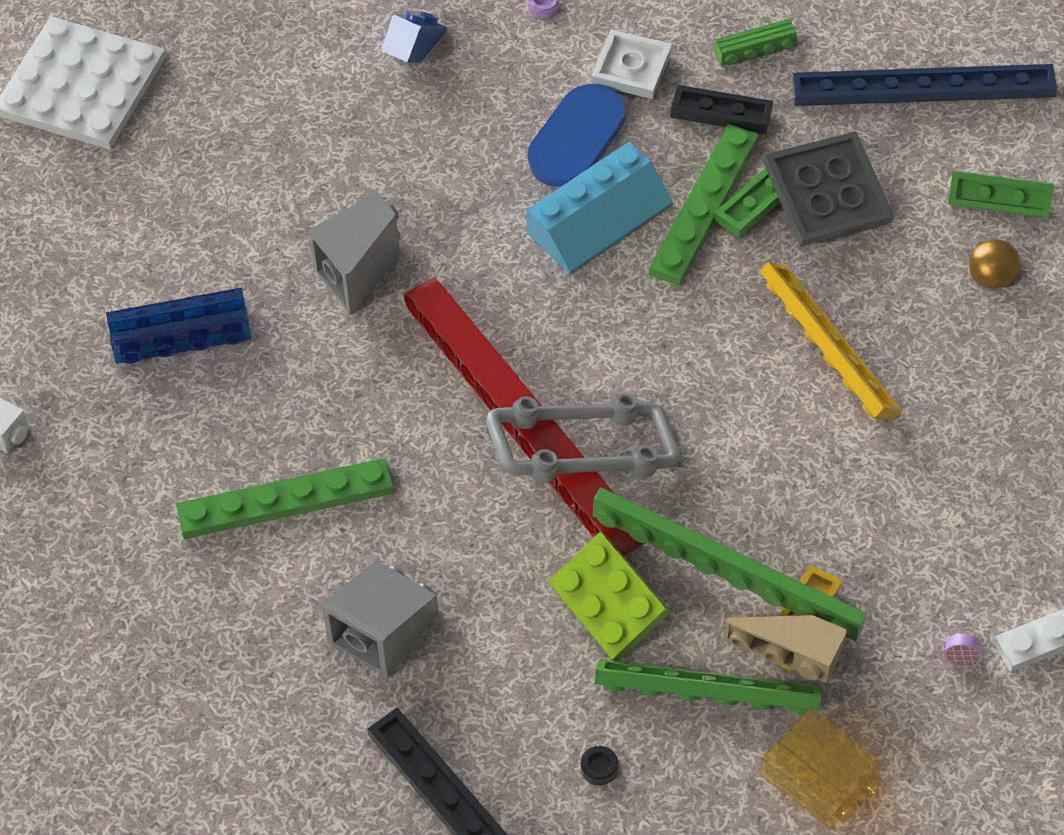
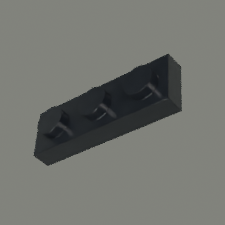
M677 85L671 106L670 118L723 127L731 124L748 131L767 134L773 111V101Z

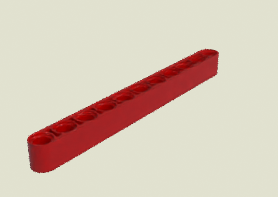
M435 277L404 293L403 297L408 310L490 411L496 408L512 407L515 401L524 396L535 399L538 406H542ZM554 420L537 421L536 425L531 429H521L511 422H501L502 426L530 460L536 452L542 449L554 452L557 459L585 458ZM597 472L556 474L554 480L549 482L593 538L599 532L604 533L623 556L645 544L636 541L629 533L601 524L597 518L593 517L594 497L600 487L614 493Z

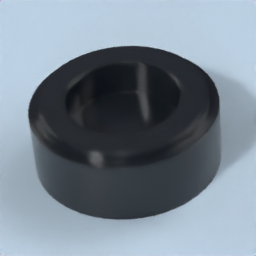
M591 747L581 757V774L587 782L593 785H606L612 782L618 774V758L607 747Z

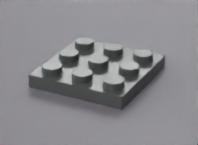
M856 131L772 152L764 156L763 163L800 247L891 223L894 218V214Z

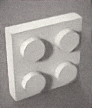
M611 29L591 75V84L603 85L616 91L653 99L672 54V44Z

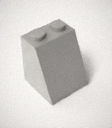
M378 192L308 230L314 271L350 315L359 309L400 255L399 240H401V235L397 229L398 212L395 206L390 201L385 202Z
M375 561L322 605L327 641L388 678L438 614L437 595L426 584H417L406 578L398 568L391 565L387 567L379 561Z

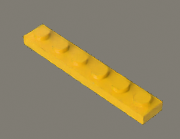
M768 262L760 271L768 282L766 284L767 288L774 295L782 299L786 304V312L793 319L801 323L805 329V336L823 351V358L826 363L832 368L837 369L842 375L844 386L852 393L857 394L861 399L863 410L874 419L895 420L903 410L789 267Z

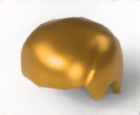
M1000 239L984 241L972 251L969 257L970 275L978 285L987 288L1009 287L1014 279L1021 275L1019 253L1007 241Z

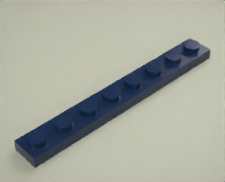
M1053 64L793 73L792 77L795 106L1056 97L1057 92Z

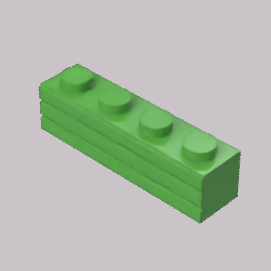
M786 19L715 39L714 53L721 66L733 65L742 60H751L756 56L771 54L774 51L790 49L796 46L797 32L791 20Z

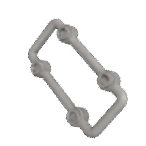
M629 393L619 394L613 398L611 404L538 406L535 399L524 396L515 401L512 407L493 409L486 417V424L502 468L512 475H530L534 480L542 483L551 482L556 474L630 470L638 477L649 478L655 474L656 469L673 468L681 460L680 449L664 410L655 403H637V399ZM650 416L653 419L666 454L658 455L653 447L641 445L633 451L631 456L557 459L554 452L542 449L536 452L531 460L516 461L513 458L501 422H511L518 428L531 429L540 420L611 418L617 424L630 425L635 421L636 417Z

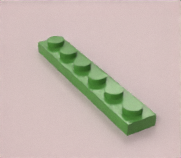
M731 124L727 125L650 265L649 276L681 286L715 223V211L725 204L758 143L759 134Z
M386 458L179 502L176 503L183 539L390 495L394 494Z
M599 659L594 683L603 685V688L609 691H624L625 688L640 689L642 694L649 696H660L662 692L677 694L678 698L690 701L706 697L714 698L716 703L723 705H734L739 701L752 703L753 707L764 710L780 706L788 707L791 712L797 714H810L812 710L820 711L822 686L603 659Z

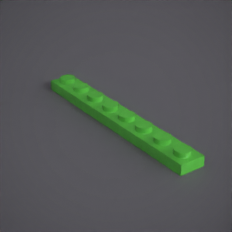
M601 487L594 497L593 517L597 518L601 524L629 533L636 541L641 543L648 542L662 549L666 555L672 558H681L694 564L701 572L715 574L727 580L733 587L739 590L751 591L761 596L770 605L782 606L794 612L796 616L813 615L847 630L846 638L855 642L862 632L866 617L865 612Z

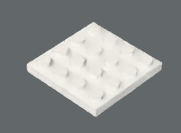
M50 16L0 95V117L111 150L166 58L165 49Z

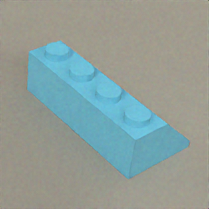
M628 142L526 210L527 234L571 275L671 207L672 200L652 162L632 143Z

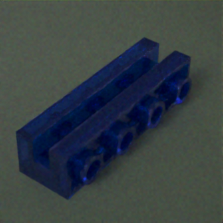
M242 287L106 312L110 342L116 364H133L142 359L158 356L170 357L175 353L191 350L203 351L212 346L223 344L235 345L252 339Z

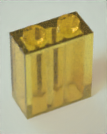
M810 707L762 756L760 775L831 830L839 821L845 823L851 818L858 805L856 803L863 795L870 797L877 790L882 781L880 778L882 761Z

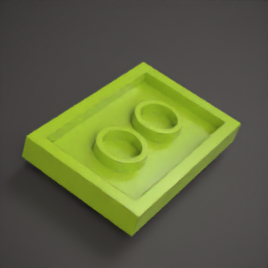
M599 532L548 581L614 661H620L671 612L611 540L602 532Z

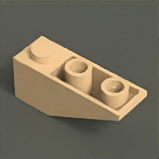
M813 615L728 617L725 622L724 640L729 641L733 647L739 650H750L763 656L771 664L785 665L792 668L806 679L820 680L827 683L844 649L847 630Z

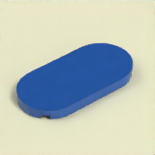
M598 84L582 85L568 92L528 148V163L534 177L544 184L559 187L596 164L624 124L625 104L621 96L613 89Z

